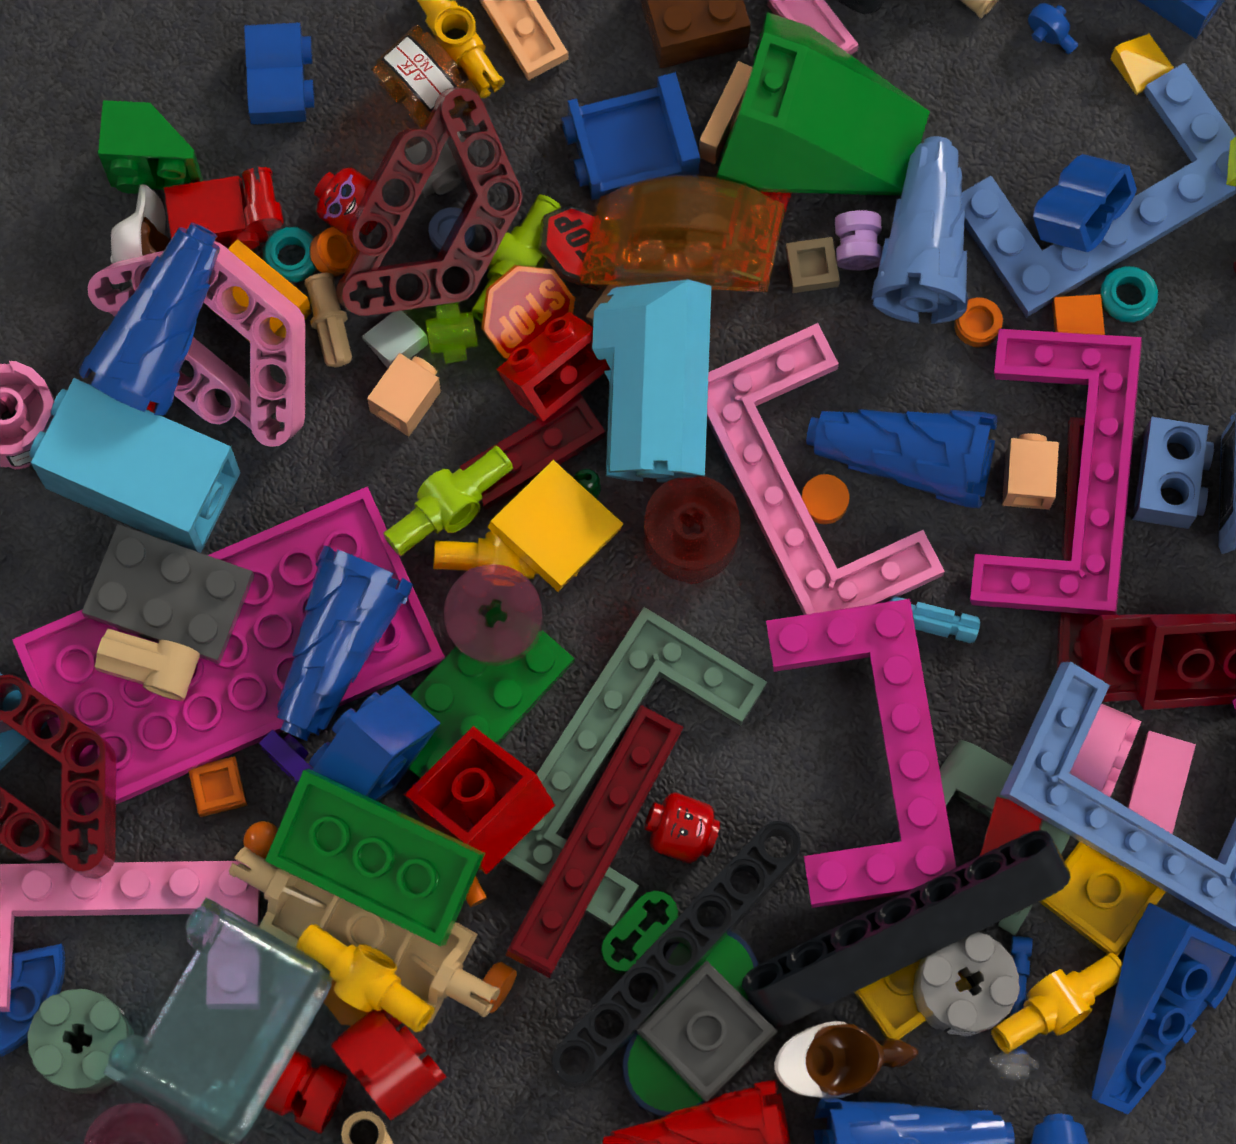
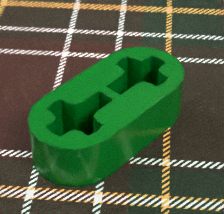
M651 891L645 893L635 902L606 935L602 943L601 954L603 962L609 970L617 974H625L677 919L678 909L673 898L665 892ZM660 903L666 905L667 908L664 916L668 922L662 925L656 921L644 932L640 928L647 918V911L644 907L647 904L653 907L659 906ZM635 933L640 938L632 948V953L636 958L631 962L625 958L619 962L614 961L612 958L615 954V949L611 944L616 940L624 944Z

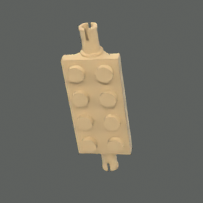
M243 847L234 858L241 863L239 865L232 863L229 875L234 878L237 877L264 892V898L268 900L267 912L259 926L260 930L303 954L305 953L297 949V942L307 927L312 924H317L347 947L351 944L356 947L360 944H365L380 950L397 964V970L394 974L401 978V985L435 1008L429 1023L433 1022L447 996L476 1011L482 1017H486L494 1005L488 1001H491V999L496 1001L500 989L463 970V962L478 935L477 933L455 922L446 945L438 946L266 862L264 858L251 852L247 847Z

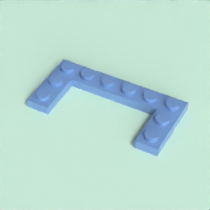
M1185 63L1147 84L1143 92L1192 163L1134 196L1126 211L1112 221L1107 234L1092 251L1083 252L1057 244H1052L1046 249L1041 250L992 176L962 192L961 209H965L964 226L1025 317L1052 303L1054 297L1064 296L1236 194V187L1226 185L1230 141L1236 136Z
M1061 662L1000 795L1232 931H1236V818L1219 857L1215 860L1071 775L1070 771L1110 685L1072 662Z

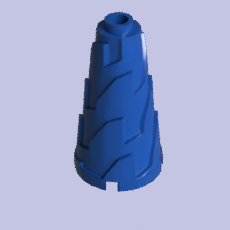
M190 223L188 229L178 228L161 256H156L134 294L121 306L107 331H104L91 353L84 358L79 369V374L83 379L88 378L89 374L94 371L96 375L90 385L104 394L143 412L146 411L150 401L156 402L158 404L154 410V415L164 416L167 414L173 403L174 392L180 377L179 373L191 346L197 317L210 287L208 281L220 251V247L214 243L217 238L215 233L196 223Z
M859 409L858 412L822 411L820 418L811 417L806 443L809 446H814L815 455L847 464L848 469L896 480L897 483L935 494L936 499L964 507L980 509L982 505L980 496L984 497L986 493L995 440L988 439L990 429L997 430V415L950 410V413L910 411L897 413Z
M325 545L315 564L318 568L305 608L306 613L300 628V634L292 655L294 659L277 704L279 711L277 718L284 720L280 730L305 741H308L311 733L319 735L321 730L327 728L349 685L355 681L364 662L369 658L376 643L381 639L401 604H406L413 587L411 582L401 578L396 589L399 581L392 578V572L341 550L335 552L333 548Z
M829 1098L819 1101L815 1113V1119L827 1118V1129L814 1130V1144H1015L1012 1124L1004 1122L1001 1116L994 1115L993 1111L950 1110L900 1103L853 1102Z

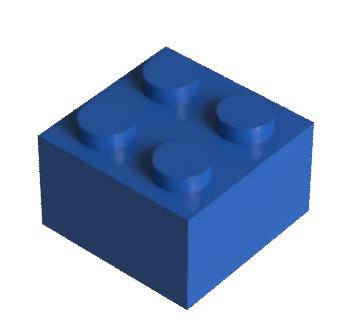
M396 685L381 696L374 692L364 701L357 712L352 708L348 709L332 727V731L336 734L332 742H326L312 756L309 764L313 767V771L378 801L396 788L441 723L399 685Z

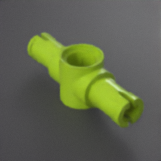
M539 194L522 224L514 227L511 234L506 232L487 268L489 270L487 274L489 281L472 309V315L480 322H482L486 289L514 265L543 267L547 256V251L544 250L546 247L544 239L548 232L549 218L559 214L561 211L560 204L554 199Z
M496 445L464 471L459 468L452 473L449 469H442L432 474L423 482L417 492L419 500L414 503L415 509L383 533L386 541L401 557L433 531L437 534L443 529L448 533L460 531L478 514L480 510L478 502L483 499L482 493L514 469L511 461Z

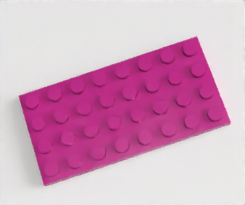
M367 486L208 555L253 571L254 579L220 664L199 657L184 701L157 695L146 690L142 684L97 671L95 669L97 650L107 629L148 641L152 640L86 618L82 614V610L12 639L31 686L99 734L114 749L116 756L117 805L189 773L188 771L217 761L260 742L272 729L277 734L283 732L280 729L284 720L277 718L279 712L277 704L294 659L292 655L300 634V628L306 613L305 608L318 568L315 564L324 545L330 546L335 552L341 550L392 572V578L399 581L396 589L401 578L409 582L411 581L399 555L392 549L383 535L387 528ZM413 587L406 604H401L381 639L376 643L369 658L364 662L355 681L349 685L338 707L439 664L445 659ZM59 718L47 720L53 737L60 729ZM90 745L82 750L79 756L80 766H90L97 760L99 756L98 745ZM97 793L87 794L81 799L80 802L86 815L91 814L98 807L99 798Z

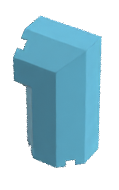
M686 279L615 287L607 294V296L612 297L608 303H600L594 310L592 349L597 359H606L611 369L604 371L609 380L607 477L642 482L643 478L657 479L656 482L676 483L700 481L701 477L705 476L711 285Z

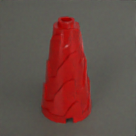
M777 1080L754 1083L752 1088L726 1093L709 1100L707 1103L680 1109L660 1119L611 1131L610 1136H603V1144H791L782 1095L781 1093L777 1094L779 1085Z

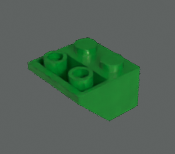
M103 100L98 155L111 187H116L117 190L123 193L138 194L140 184H145L151 189L163 190L164 192V187L203 181L194 149L151 103Z

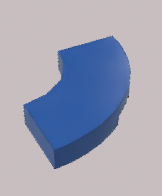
M62 944L13 953L10 1012H0V1057L12 1052L28 1041V1031L33 1016L39 1010L41 1003L51 995L60 993L65 973V954Z

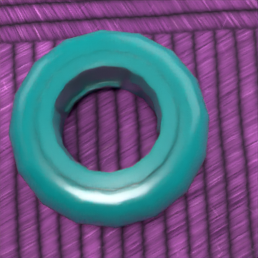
M285 227L277 230L267 239L263 247L262 260L290 283L303 281L310 277L317 269L310 257V245L314 237L308 231L298 227ZM288 245H297L305 250V256L298 264L285 265L278 259L280 250Z
M1124 266L1117 268L1105 277L1101 285L1100 294L1103 308L1111 317L1121 322L1134 323L1145 319L1153 312L1158 302V288L1155 280L1146 271L1138 267ZM1123 284L1136 286L1141 291L1142 301L1135 305H1127L1121 302L1116 294L1117 287Z

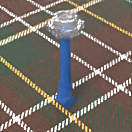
M1012 936L1010 955H1013L1019 975L1020 990L1017 1001H1015L1010 1011V1016L1024 1008L1027 978L1030 976V961L1028 957H1031L1033 940L1031 937ZM1022 1045L1008 1054L1001 1051L998 1055L992 1056L989 1061L991 1066L999 1070V1077L1008 1080H1026L1029 1077V1071L1039 1070L1037 1060L1031 1058L1028 1052L1022 1048Z

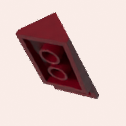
M1236 614L1100 615L1079 631L1084 670L1110 685L1102 702L1138 700L1143 710L1233 704L1232 701L1236 699Z

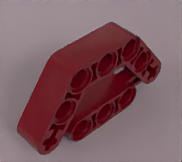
M455 87L446 89L435 101V107L423 129H405L393 139L346 230L347 240L357 252L345 275L337 285L336 295L344 309L358 316H369L460 302L468 299L475 292L521 206L523 195L486 108L478 94L471 89ZM454 98L458 101H467L469 108L463 111L464 119L468 126L479 125L480 130L466 132L458 137V131H466L467 129L460 117H451L449 114V110L455 107ZM420 137L426 145L427 152L422 161L412 164L407 160L404 148L409 139ZM481 139L487 144L489 155L486 162L475 166L468 158V148L472 142ZM447 141L470 196L441 250L434 259L379 267L386 253L393 246L437 164L440 152ZM398 179L404 187V196L399 203L389 206L382 198V189L387 181ZM500 182L507 189L508 199L501 208L494 209L488 203L487 193L492 185ZM376 221L382 229L381 239L376 245L365 247L359 238L360 229L365 223ZM479 224L485 231V242L481 248L470 250L465 244V233L469 227ZM458 266L464 275L463 283L459 289L447 292L442 284V276L448 268ZM412 273L418 282L416 293L410 298L401 299L396 292V282L402 275ZM382 276H384V277H383V286H382L381 281L379 280V278L382 277ZM360 281L363 286L368 288L383 287L388 301L384 303V296L376 293L364 296V304L360 305L359 301L349 296L350 292L357 290V282Z
M9 674L0 675V733L14 729L61 763V830L0 787V843L29 861H40L52 854L86 878L94 879L104 876L110 871L115 860L116 756L114 749L99 734L17 676ZM20 690L22 692V699L18 707L12 711H4L3 701L6 695L12 691ZM59 718L60 729L58 733L49 739H42L41 728L48 719ZM90 745H98L99 756L97 760L90 766H80L79 756L82 750ZM97 793L99 803L96 810L89 815H80L78 807L81 799L87 794ZM38 824L40 829L38 840L32 846L22 847L20 843L22 831L27 826ZM79 827L88 829V835L82 832ZM90 843L97 848V854L89 855L87 863L79 858L80 852L88 851Z

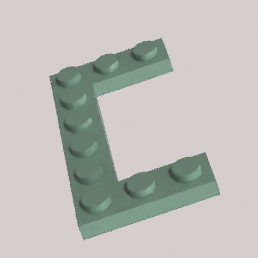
M643 607L537 772L538 778L555 806L502 861L543 886L567 841L559 836L558 833L659 676L740 726L762 694L767 681ZM609 867L585 913L612 929L636 894L639 885Z

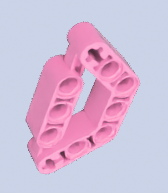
M214 242L220 247V251L208 281L210 287L203 303L250 341V389L246 381L193 337L185 360L189 361L192 365L194 377H188L180 370V377L174 395L209 423H226L235 416L252 430V434L261 444L269 447L280 446L299 432L305 420L304 315L295 304L225 246ZM163 251L118 261L95 273L88 284V296L92 304L102 311L111 313L115 317L121 306L134 294L156 256L160 257ZM132 279V286L122 292L120 289H112L110 282L112 284L124 283ZM234 286L242 288L247 293L249 298L248 307L241 306L235 301L233 296ZM270 317L278 318L283 322L286 328V336L284 338L273 333L269 323ZM270 364L277 365L283 369L286 375V384L278 383L272 378ZM215 389H221L228 394L231 400L230 408L219 404L215 397ZM276 412V419H272L271 415ZM279 422H284L285 426L280 428Z

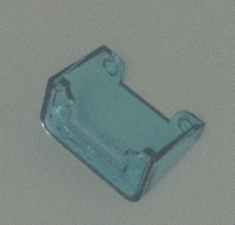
M205 898L201 906L192 912L186 924L187 942L196 949L194 956L146 1038L134 1034L118 1041L109 1054L108 1065L103 1074L226 1144H236L251 1129L325 1000L333 979L329 976L330 971L309 955L217 902Z

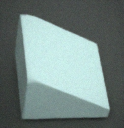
M402 311L392 312L362 336V339L387 368L390 367L399 353L410 359L428 345L425 332Z

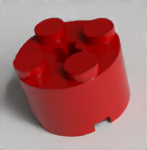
M373 1009L338 1036V1039L330 1045L363 1085L375 1103L392 1121L447 1077L429 1054L422 1060L419 1059V1056L426 1050L406 1025L397 1031L396 1028L402 1022L384 1009L380 1012Z

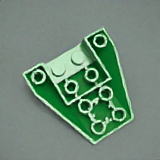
M767 12L753 56H755L738 115L728 136L716 177L759 192L902 196L910 156L921 143L930 111L812 27Z

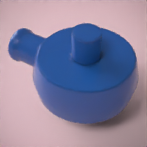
M1041 3L1032 9L1028 16V23L1034 31L1031 36L1036 42L1040 43L1044 40L1050 44H1059L1066 54H1070L1078 46V42L1068 34L1070 24L1064 16L1066 10L1062 6L1057 5L1055 8L1049 4Z

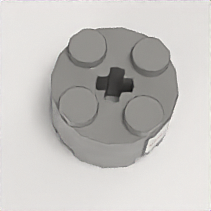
M976 932L921 959L915 971L912 994L918 1012H921L931 1027L937 1030L940 1029L950 1035L969 1037L995 1027L1010 1013L1015 1001H1017L1020 990L1019 975L1013 957L1001 943L992 939L990 935ZM957 973H961L965 978H972L975 984L971 988L974 992L973 996L968 990L959 992L955 983L961 980Z

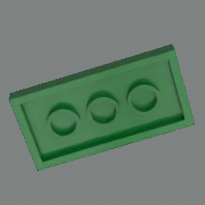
M502 596L410 695L441 724L408 771L420 780L473 726L499 745L575 663V658L506 597Z
M307 769L302 772L265 861L438 946H443L447 943L485 853L311 769Z

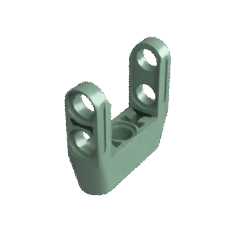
M959 740L939 769L946 806L951 797L984 816L991 818L996 797L1005 798L1000 793L1013 766L970 742ZM1043 820L1041 830L1047 831L1051 835L1060 854H1062L1070 835ZM1033 905L999 921L997 926L1015 936Z

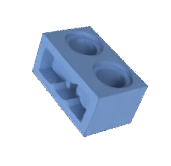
M1151 417L1144 430L1132 520L1189 529L1197 515H1204L1208 488L1201 487L1203 470H1210L1214 452V443L1207 442L1209 426ZM1170 443L1183 445L1189 453V458L1179 460L1172 457L1167 450V445ZM1173 488L1177 490L1183 498V503L1180 505L1167 503L1162 498L1161 489Z

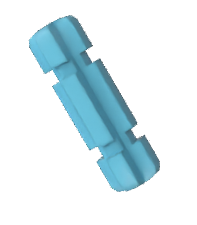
M894 596L889 602L904 600L905 598ZM917 602L916 605L911 604L915 630L947 638L951 634L955 635V640L973 643L976 640L980 628V619L977 616L962 613L961 616H956L953 610Z

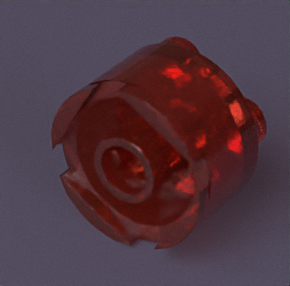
M696 476L671 479L654 492L646 507L643 543L649 559L660 572L678 581L698 584L718 575L732 561L738 546L740 515L736 501L728 489L711 478ZM695 524L700 525V534L692 532L688 535L683 532L684 525L689 528Z

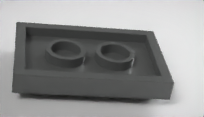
M117 524L82 614L86 618L157 643L159 640H168L185 645L198 651L200 658L220 664L254 579V573L251 570Z

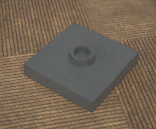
M706 961L636 1030V1033L707 1103L777 1034V1030Z

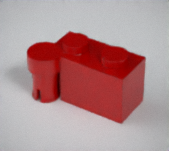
M258 167L260 182L259 179L256 180L254 169L250 168L242 173V178L233 176L164 187L171 239L178 228L188 229L190 223H196L217 235L215 242L222 244L226 248H229L237 239L250 250L258 247L259 243L266 242L269 238L268 231L278 229L284 223L281 204L275 200L272 170L268 167Z

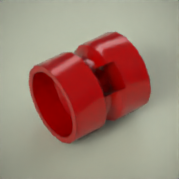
M284 1046L275 1058L264 1080L257 1099V1105L281 1116L292 1112L294 1113L296 1123L322 1134L342 1097L348 1081V1075L324 1064L313 1068L309 1057Z

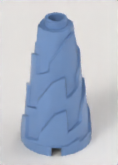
M932 136L926 138L924 143H920L915 148V152L910 156L901 199H897L890 238H885L879 270L872 290L871 300L874 298L873 306L890 317L912 323H919L918 312L932 313L931 324L956 320L963 316L967 309V250H963L965 209H961L962 172L961 168L958 167V149L952 146V142L944 137Z

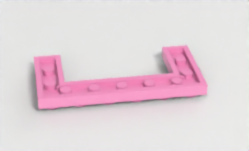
M818 323L708 372L707 422L804 615L888 602L894 596L899 597L942 577L945 572L924 530L837 569L756 406L838 369L839 363Z
M240 861L114 862L108 873L94 879L80 875L64 863L0 864V1012H10L14 918L28 916L209 914L207 1008H258L260 890L237 877L234 878L229 875L231 864L239 865Z

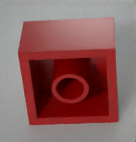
M474 726L404 794L425 825L484 852L485 855L479 869L486 875L555 806L537 774Z

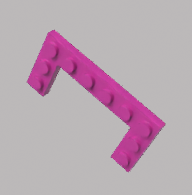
M999 329L994 369L995 379L1088 385L1071 561L975 554L970 596L971 605L1093 615H1116L1142 348L1141 337Z
M910 599L767 620L766 626L774 672L870 657L900 835V842L804 856L811 908L901 895L955 869L956 862Z

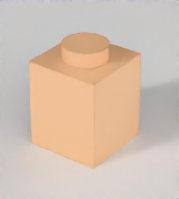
M399 353L367 398L370 412L409 437L441 392L439 378L435 376L437 370L420 357L414 356L410 360Z
M1033 433L1021 434L1018 436V439L1011 438L1005 453L1002 506L1050 510L1056 498L1059 442L1047 441L1046 436Z

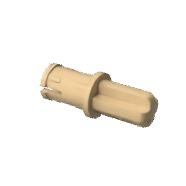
M319 273L306 278L304 282L308 290L314 315L310 323L312 328L317 329L325 364L334 368L342 367L352 361V354L344 325L348 318L346 312L340 309L334 284V275L332 273Z

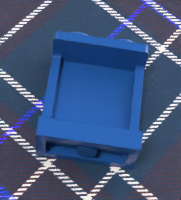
M676 72L659 76L657 88L580 107L577 98L568 100V116L561 117L563 132L568 145L576 144L579 158L573 160L577 182L579 187L588 186L591 201L699 174L700 154Z

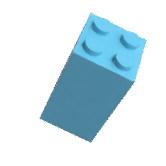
M73 378L68 390L62 389L56 396L51 409V415L54 417L47 431H40L30 449V457L33 458L31 464L45 489L156 538L201 553L241 473L231 446L163 416L154 415L153 412L147 409L143 412L104 394L92 385Z

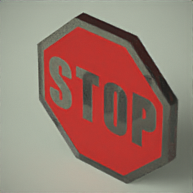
M572 204L543 216L541 220L539 251L561 279L595 291L606 288L612 280L621 281L626 276L628 245L606 217Z

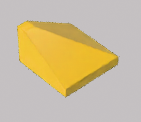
M1150 34L1121 43L1114 48L1111 56L1112 62L1136 95L1143 92L1147 84L1174 69Z

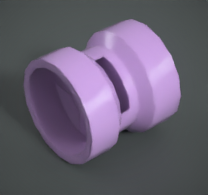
M865 210L849 211L835 217V234L840 238V245L836 248L838 267L847 270H867L880 265L883 249L877 242V236L882 231L881 216L878 213Z

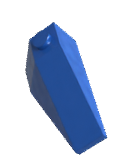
M1149 902L1126 947L1092 1099L1126 1114L1132 1111L1164 1072L1166 1066L1165 1057L1179 1040L1187 1044L1196 1033L1192 1024L1208 1005L1215 1009L1226 996L1236 977L1235 945Z

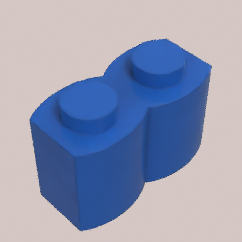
M300 23L245 25L247 96L251 124L307 122L306 108H315L313 80H304V64H313L311 36H302Z
M1085 154L1076 157L1061 172L1059 184L1051 188L1036 203L1033 218L1040 239L1083 252H1090L1096 248L1107 234L1112 221L1126 211L1135 196L1137 188L1130 166Z

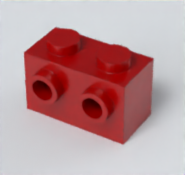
M568 312L564 316L552 320L545 327L544 332L529 344L514 350L509 355L508 360L496 370L517 403L541 421H545L604 374V371L609 370L610 367L606 359L598 360L592 349L593 327L571 312Z

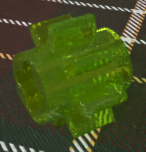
M458 302L436 305L437 317L425 319L431 354L443 352L445 364L467 360L466 348L478 347L472 312L460 313Z

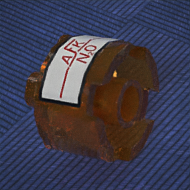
M418 24L375 61L376 65L371 69L380 80L378 83L396 103L402 98L405 99L401 103L410 113L409 117L419 129H423L435 107V101L446 89L454 87L466 88L478 94L470 80L464 82L458 76L460 72L456 68L457 64L428 32L423 33ZM454 98L455 107L449 110L450 116L454 117L468 104L467 101H458Z

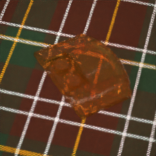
M671 175L628 184L600 197L580 273L581 284L633 286L689 279L711 285V290L768 292L785 212L784 204L777 200L774 201L760 191L743 184L709 176Z

